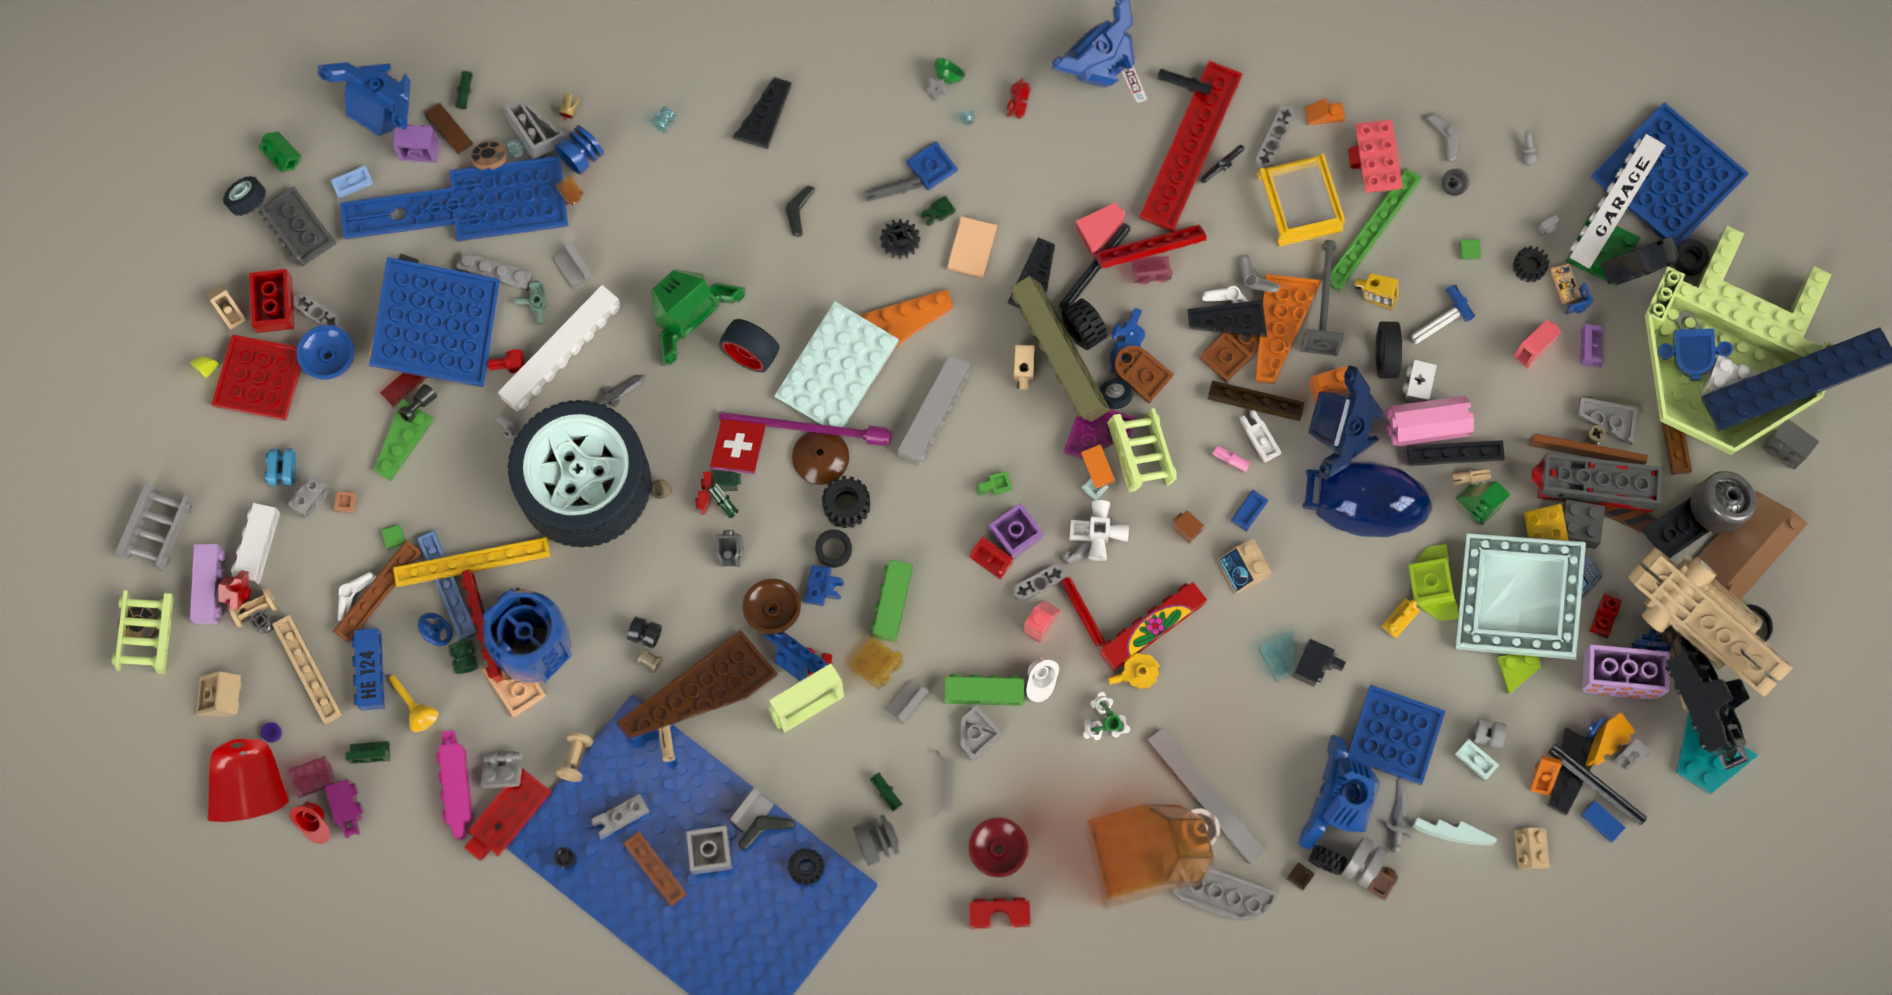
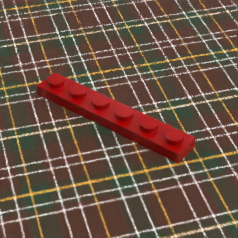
M1195 225L1095 253V258L1102 269L1110 268L1118 264L1128 263L1140 258L1206 241L1207 234L1200 225Z
M470 569L462 571L463 578L461 582L464 589H467L468 592L466 600L469 607H472L473 610L471 614L474 625L477 624L478 631L476 636L478 641L482 642L483 649H481L483 659L487 660V675L498 683L504 681L501 668L493 661L485 647L483 639V617L485 616V610L475 574Z

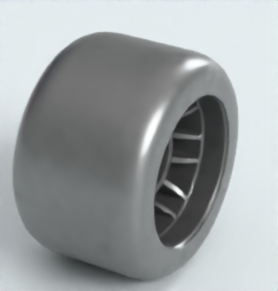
M1719 471L1710 475L1694 489L1690 503L1692 513L1701 526L1713 533L1728 534L1737 530L1751 519L1756 510L1757 499L1752 486L1745 478L1731 471Z

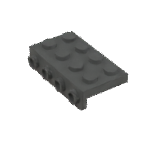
M294 186L265 206H262V204L258 206L261 210L258 212L264 222L266 220L270 222L268 227L274 235L278 234L281 237L278 241L284 249H290L289 256L295 263L299 262L302 267L336 244L335 240Z

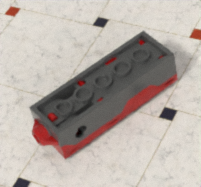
M1546 453L1540 463L1533 467L1531 473V480L1538 487L1537 498L1564 502L1571 500L1645 512H1653L1661 502L1662 467Z

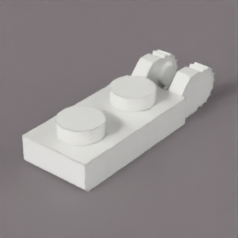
M1255 410L1250 411V417L1255 423L1253 426L1249 424L1244 415L1239 417L1242 426L1246 430L1245 432L1264 463L1281 455L1278 445Z

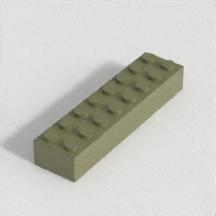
M1029 276L1011 287L1013 292L1011 296L1014 302L1021 306V315L1025 320L1028 319L1031 325L1029 326L1031 333L1034 336L1037 335L1039 339L1038 345L1048 355L1047 362L1051 368H1055L1057 372L1055 376L1060 384H1064L1066 388L1064 392L1067 398L1074 402L1075 406L1073 409L1078 417L1081 416L1083 419L1093 422L1111 411L1041 283Z

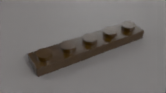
M1213 380L1207 399L1296 421H1301L1305 403Z

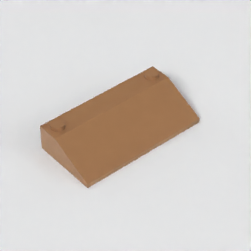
M1758 491L1755 492L1757 506L1751 519L1731 533L1717 534L1698 556L1717 574L1715 579L1739 600L1745 596L1808 524L1793 510Z

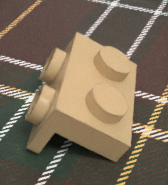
M1546 828L1515 830L1518 869L1550 868Z

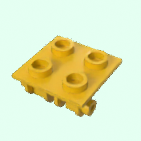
M1562 504L1524 512L1528 538L1569 541Z

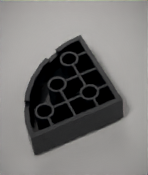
M1672 235L1603 262L1600 265L1608 285L1612 283L1620 285L1678 262L1677 258H1680L1681 255Z

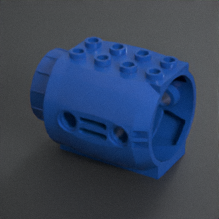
M511 589L509 592H504L499 597V602L494 607L490 606L484 613L483 639L485 647L493 661L511 678L527 683L540 681L546 683L572 656L568 625L560 609L547 596L531 590L513 591ZM534 627L547 630V636L543 644L535 639ZM524 630H530L528 636H520L521 632H523ZM517 637L522 643L532 642L538 649L530 653L521 654L514 652L512 646Z

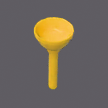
M391 675L388 678L409 706L410 729L413 732H420L430 727L438 717L437 710L428 705L416 703L395 675Z

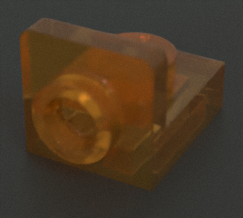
M572 176L555 185L565 200L566 205L571 203L573 206L582 200L580 196L583 195V192Z

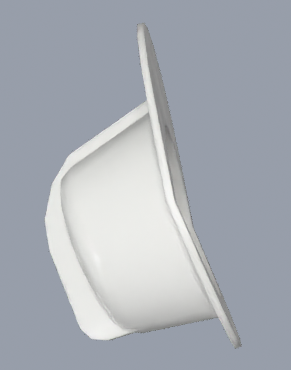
M1038 657L1028 667L1027 674L1029 679L1026 693L1032 701L1042 702L1052 694L1059 673V666L1055 661Z

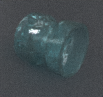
M663 106L659 116H655L651 121L660 131L666 132L670 123H674L677 117L669 108Z

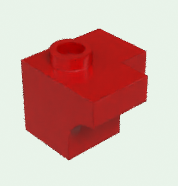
M241 570L236 577L226 576L219 583L218 601L229 604L230 609L238 610L245 600L250 597L249 571Z

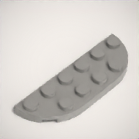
M1168 852L1164 853L1162 868L1165 881L1170 890L1179 899L1188 904L1230 919L1249 920L1265 913L1278 897L1279 892Z

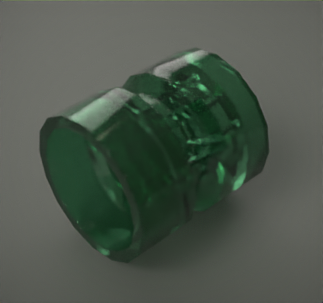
M462 640L448 646L450 657L454 659L451 662L454 674H465L479 668L477 657L473 655L475 648L472 640Z

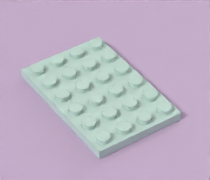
M834 302L776 392L775 398L820 425L845 427L898 344L899 339L841 304Z

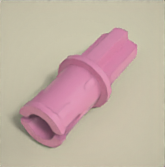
M1217 446L1213 452V456L1227 462L1228 466L1232 465L1246 472L1251 463L1236 455V452L1232 453L1221 446Z

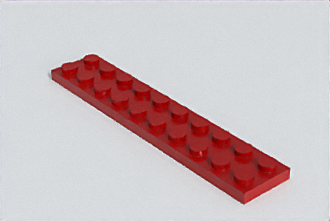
M1208 61L1200 81L1212 84L1211 92L1209 95H1205L1195 91L1139 219L1171 232L1175 230L1243 73L1213 61Z

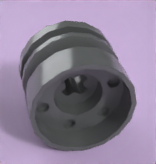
M884 814L879 816L882 823L880 826H878L875 818L872 819L873 829L871 830L865 822L853 827L856 839L868 866L880 862V851H883L887 858H890L888 851L890 847L895 855L900 853L895 831Z

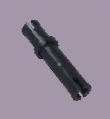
M1162 68L1158 72V80L1187 88L1191 92L1196 91L1205 95H1209L1211 92L1212 84L1199 81L1195 77H1186Z

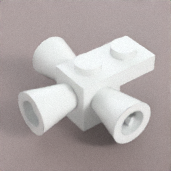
M1095 500L1091 502L1093 517H1091L1090 521L1071 520L1069 540L1092 542L1088 559L1105 561L1107 560L1105 543H1108L1109 537L1128 542L1129 523L1110 525V518H1107L1111 503L1104 500Z

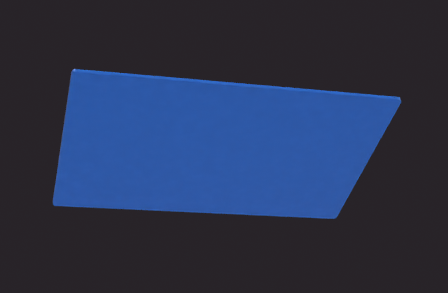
M631 695L594 739L592 746L588 747L583 753L578 769L583 775L582 780L572 782L562 779L553 789L551 795L507 846V849L689 995H794L876 890L877 883L776 804H774L767 816L792 818L795 827L793 829L766 830L746 850H741L739 841L745 832L732 824L730 819L754 787L673 724L670 726L675 755L673 761L664 762L662 760L658 729L628 739L618 727L617 721L643 703L637 696ZM640 794L649 813L620 828L604 839H600L599 832L605 826L602 824L593 826L591 820ZM726 826L729 834L733 869L693 875L690 871L686 831ZM637 832L641 833L688 894L673 907L670 906L623 844ZM568 847L576 854L577 862L573 868L566 870L557 865L554 856L559 848ZM811 848L821 855L825 866L824 874L815 884H809L808 886L800 885L790 876L788 861L796 850ZM804 859L799 863L798 869L802 874H810L814 869V864L811 860Z

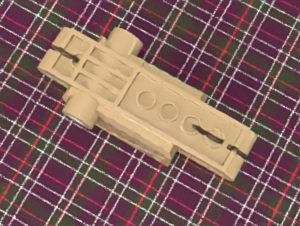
M1654 547L1642 560L1648 568L1639 563L1627 576L1637 588L1648 596L1644 601L1647 609L1641 616L1654 629L1663 633L1669 625L1672 626L1676 632L1680 633L1683 638L1688 640L1691 645L1712 661L1719 670L1726 664L1764 697L1778 684L1772 676L1781 681L1793 669V666L1756 634L1761 628L1763 620L1715 579L1717 576L1715 571L1700 558L1695 557L1692 559L1686 555L1676 565L1659 549Z

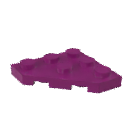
M1112 409L1093 422L1077 415L1064 453L1083 459L1081 452L1100 444L1102 449L1110 447L1114 443L1107 423L1109 419L1116 414H1121L1124 421L1136 420L1137 418ZM1133 428L1126 429V433L1129 438L1131 436Z

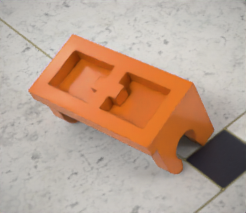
M1101 444L1081 452L1095 488L1099 489L1116 482Z

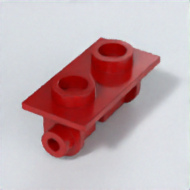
M1023 78L1013 83L1010 93H1012V96L1007 104V117L1015 114L1016 118L1022 119L1025 116L1027 103L1021 100H1028L1031 88L1029 83H1022Z

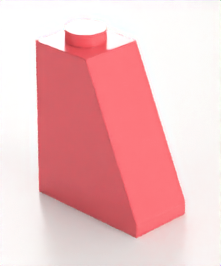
M1116 202L1076 221L1075 229L1092 259L1095 258L1096 252L1103 249L1124 222L1125 213L1121 207L1117 206Z
M1546 320L1521 343L1514 357L1525 367L1529 368L1558 338L1561 333L1559 327L1555 323Z
M1045 600L1039 603L1025 621L1024 633L1040 643L1061 610Z

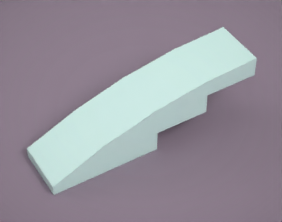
M1416 818L1411 827L1430 836L1451 842L1470 845H1493L1497 841V838L1462 821L1454 827L1440 819L1433 825L1420 818Z

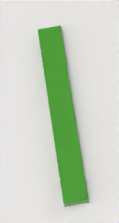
M1407 168L1401 174L1402 189L1390 190L1331 270L1330 287L1338 292L1341 291L1422 178Z

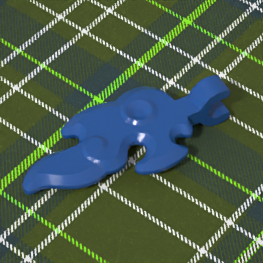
M1135 308L1132 311L1129 322H1123L1124 327L1116 324L1112 331L1113 340L1118 336H1123V341L1116 342L1110 353V371L1112 373L1115 372L1114 360L1119 351L1127 346L1140 347L1141 342L1145 338V331L1137 325L1142 312L1140 309ZM1127 354L1121 355V360L1123 362Z

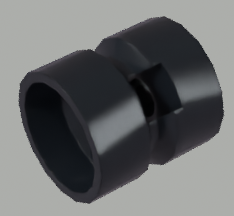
M635 616L629 627L627 640L635 643L641 641L643 646L654 649L660 638L662 625L652 621L647 623L646 619Z

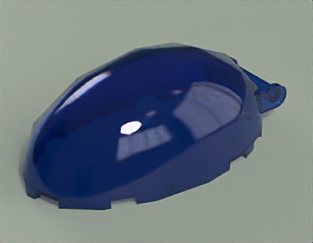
M1351 461L1350 466L1327 480L1320 477L1319 470H1306V495L1302 507L1304 509L1316 510V514L1320 519L1322 518L1335 529L1349 532V534L1361 537H1391L1400 533H1408L1425 523L1433 508L1429 493L1424 485L1399 468L1373 461ZM1315 477H1319L1317 503H1312Z

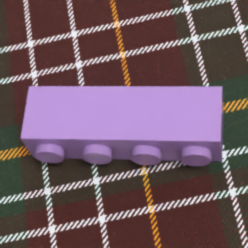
M194 544L190 620L194 624H219V618L222 616V608L218 598L219 583L224 578V571L221 566L222 561L225 559V553L218 544Z

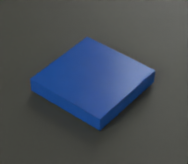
M937 141L906 161L913 173L919 176L921 183L927 191L958 172V168Z

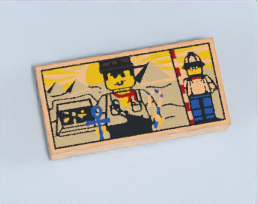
M1569 264L1551 268L1550 273L1562 305L1580 300L1581 295Z

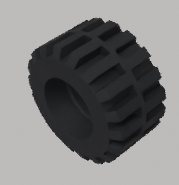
M1079 299L1061 312L1062 320L1068 333L1083 349L1089 350L1107 338L1108 334L1104 321L1097 310L1085 299Z
M842 476L841 480L837 477L834 479V483L830 481L828 488H825L823 491L822 506L824 514L831 523L834 522L835 526L839 527V525H842V528H847V525H850L852 528L855 527L856 523L860 525L862 519L865 520L867 518L871 505L870 494L867 491L866 485H862L861 480L857 479L855 481L852 476H850V479ZM843 494H851L857 498L858 503L850 510H841L835 505V501Z

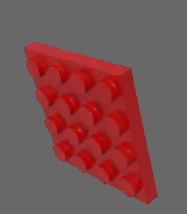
M232 334L211 405L217 408L287 421L302 369L297 359V347Z

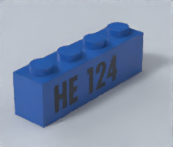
M378 628L355 630L354 637L351 639L352 648H355V656H352L353 667H356V675H353V684L357 690V694H354V704L361 711L385 709L382 633Z

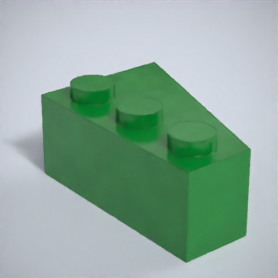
M1489 481L1485 484L1482 482L1477 485L1474 483L1470 484L1456 499L1471 513V517L1475 522H1480L1484 525L1500 510L1511 494L1498 481Z

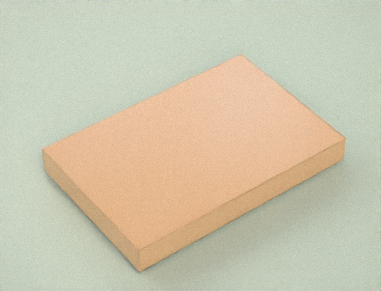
M961 217L947 269L984 278L997 225Z
M486 667L482 669L513 718L546 697L538 682H521L511 678L502 670L504 681L496 683L492 678L488 677Z

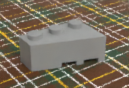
M522 99L505 106L506 120L532 159H537L555 150L554 146L565 138L563 131L556 129L549 120L546 121L536 110Z

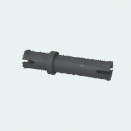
M919 176L907 180L900 179L899 182L865 190L868 202L898 193L905 194L906 191L922 188Z

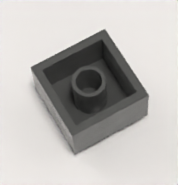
M1788 419L1775 430L1763 447L1770 455L1782 460L1785 466L1795 470L1807 459L1819 441Z
M1566 500L1562 508L1568 540L1586 542V548L1596 549L1601 543L1605 506Z

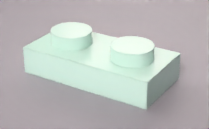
M1469 739L1455 754L1485 781L1499 766Z

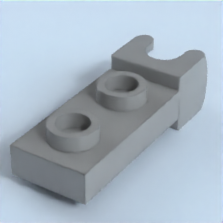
M639 794L606 813L598 815L591 822L593 826L600 824L605 826L599 832L600 839H604L620 828L648 814L649 810Z

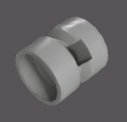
M1478 718L1474 728L1473 743L1482 745L1489 743L1490 747L1501 749L1505 741L1507 724L1496 721L1492 724L1490 720ZM1487 729H1490L1489 737L1486 736Z

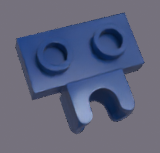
M812 565L804 598L805 604L824 606L826 597L836 600L841 599V596L837 591H834V588L836 586H843V579L831 576L832 569L830 567Z

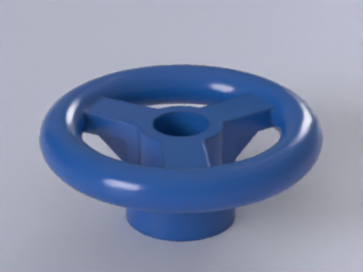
M424 613L420 616L418 629L425 641L436 646H445L452 640V629L442 616L435 613ZM426 619H435L438 622H440V624H432ZM445 628L447 636L444 640H441L440 632Z

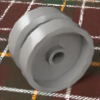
M1363 837L1345 865L1342 875L1352 879L1360 870L1357 884L1367 889L1381 870L1388 850L1378 846L1370 855L1373 841Z

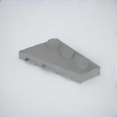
M1584 397L1580 398L1578 418L1593 426L1599 425L1608 434L1629 445L1633 444L1638 412L1637 407Z

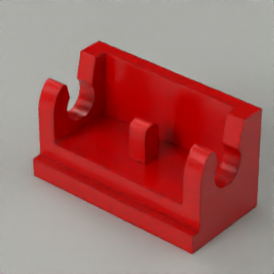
M983 536L969 556L970 559L1000 580L1013 564L1012 557Z

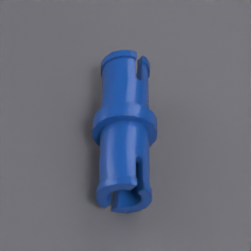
M1457 285L1448 287L1446 292L1454 302L1453 306L1459 310L1464 321L1473 319L1475 314L1469 307L1467 298L1463 297Z

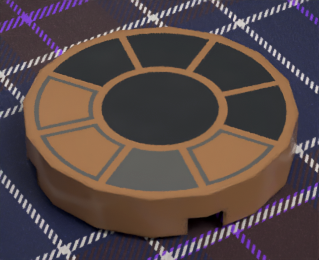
M486 141L476 145L470 153L472 165L480 170H486V168H491L492 170L502 166L507 160L506 147L497 141Z
M128 608L127 618L157 620V616L149 608ZM119 618V620H118V625H117L118 631H119L120 618ZM126 625L125 637L153 638L157 627Z

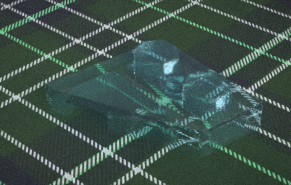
M1293 631L1258 647L1276 683L1295 673Z

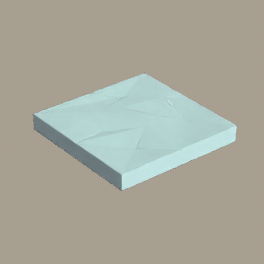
M1466 533L1456 649L1576 660L1586 542Z

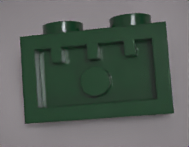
M390 742L350 744V752H345L346 761L350 764L390 761Z

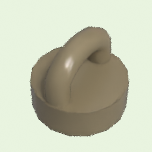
M659 479L652 483V493L657 499H663L671 495L672 489L667 481Z

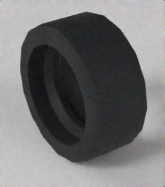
M831 529L819 535L815 550L817 558L823 565L837 568L849 561L852 554V545L846 533ZM830 538L840 539L845 545L844 554L838 559L827 558L822 551L826 540Z

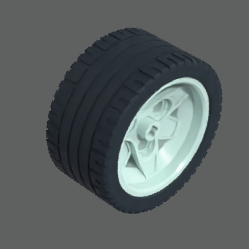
M569 400L565 403L563 401L557 405L553 404L549 408H544L542 412L536 413L534 417L528 420L527 424L523 425V429L519 430L517 438L515 437L514 444L510 449L508 477L517 502L536 530H539L548 539H553L554 542L562 543V545L593 547V545L598 546L604 542L608 543L612 539L615 540L637 522L649 499L651 472L641 441L633 426L628 423L625 417L615 412L614 409L608 408L604 404L600 405L598 402ZM574 440H584L579 448L573 442ZM604 447L611 453L613 458L602 457ZM554 452L557 461L547 463L549 457ZM570 455L575 456V458H574L573 461H571V462H567V461H566V458H567L568 456H570ZM604 470L601 476L595 475L596 471ZM614 478L612 486L605 494L602 484ZM545 484L556 486L553 496L547 491ZM569 488H576L574 493H566ZM580 497L588 503V505L571 506Z

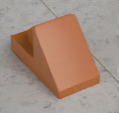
M1324 98L1305 107L1307 125L1339 123L1345 120L1342 102L1327 104V100Z
M1542 755L1539 763L1536 762L1530 791L1550 796L1561 767V760Z

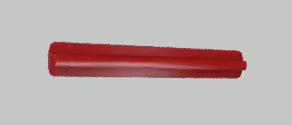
M1071 577L1064 578L1061 581L1062 586L1095 646H1101L1105 642L1104 637Z

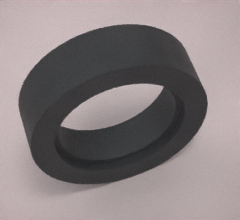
M1380 321L1376 334L1377 374L1380 379H1397L1400 375L1402 364V333L1400 323L1398 321Z

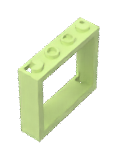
M829 664L769 700L771 705L769 707L770 714L777 729L782 728L785 733L845 697L842 680L833 665Z

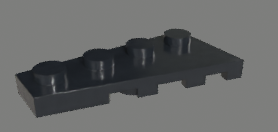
M1039 237L1037 238L1017 283L1030 276L1041 283L1047 294L1055 249L1054 243ZM1010 296L1008 304L1022 309L1019 304H1016L1014 302L1012 296Z

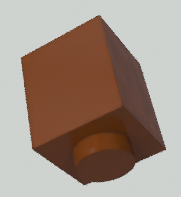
M1187 510L1184 514L1180 512L1173 521L1175 523L1172 529L1190 544L1202 532L1204 525Z

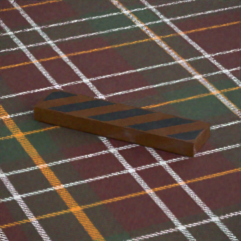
M1605 506L1604 510L1605 516L1644 534L1642 532L1644 528L1657 520V518L1641 510Z

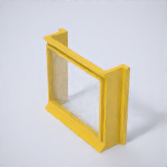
M1324 153L1319 156L1265 169L1260 168L1259 172L1256 173L1258 180L1262 179L1276 222L1279 232L1277 238L1279 247L1344 230L1345 218Z

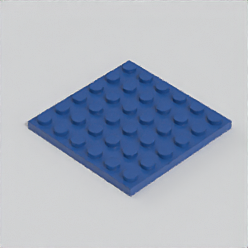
M1664 102L1592 174L1591 178L1607 191L1612 182H1617L1618 178L1615 176L1620 168L1625 169L1627 166L1624 162L1628 155L1635 153L1636 149L1633 147L1638 139L1643 140L1647 134L1666 145L1627 209L1662 239L1673 235L1678 246L1730 195L1749 173Z
M387 257L369 366L483 387L500 279Z

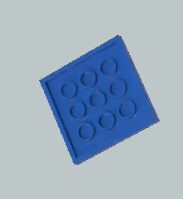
M1370 685L1348 750V757L1368 764L1370 768L1422 785L1445 710Z

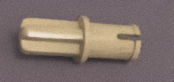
M1486 468L1473 471L1468 469L1466 472L1452 473L1453 485L1473 484L1476 481L1489 480L1491 472L1490 469Z

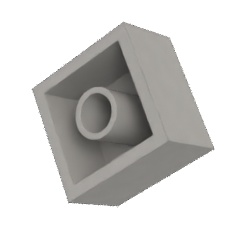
M726 826L686 831L690 871L693 875L733 869L729 834Z

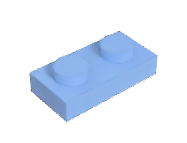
M366 166L331 180L339 198L373 184Z

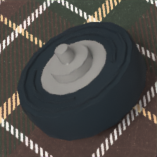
M1115 378L1104 382L1100 386V391L1110 409H1121L1132 400V387L1128 381Z

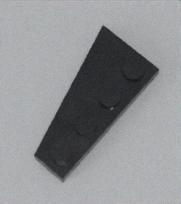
M774 77L762 93L758 103H755L751 113L741 123L739 130L734 133L733 139L768 149L792 83Z
M1263 300L1187 309L1189 327L1192 330L1267 337Z
M1566 727L1561 748L1590 771L1592 765L1586 767L1585 764L1593 741ZM1562 763L1550 794L1548 807L1566 816L1584 781Z

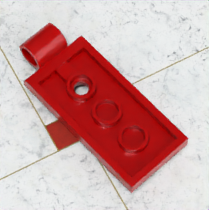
M522 768L520 786L504 787L468 830V833L474 837L468 841L464 849L479 861H482L490 850L499 857L551 795L552 791ZM497 823L502 824V828L500 830L495 829V825Z

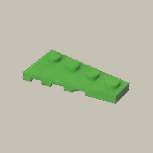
M403 399L400 401L374 468L376 473L389 481L393 480L434 421L432 416L420 409L414 412L415 418L411 423L405 421L399 415L398 410L402 407H409L411 404Z

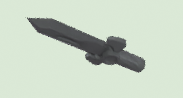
M646 375L633 376L612 389L611 393H608L611 391V387L603 388L604 397L596 402L600 405L611 403L613 407H616L620 403L619 398L640 386Z

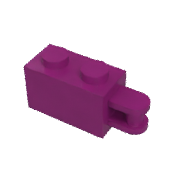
M346 779L325 786L335 824L342 827L346 839L354 834L360 835L357 821L362 820L361 814L364 811L361 802H357L356 795L358 794L356 784H352L350 780ZM353 823V827L347 828L348 824Z

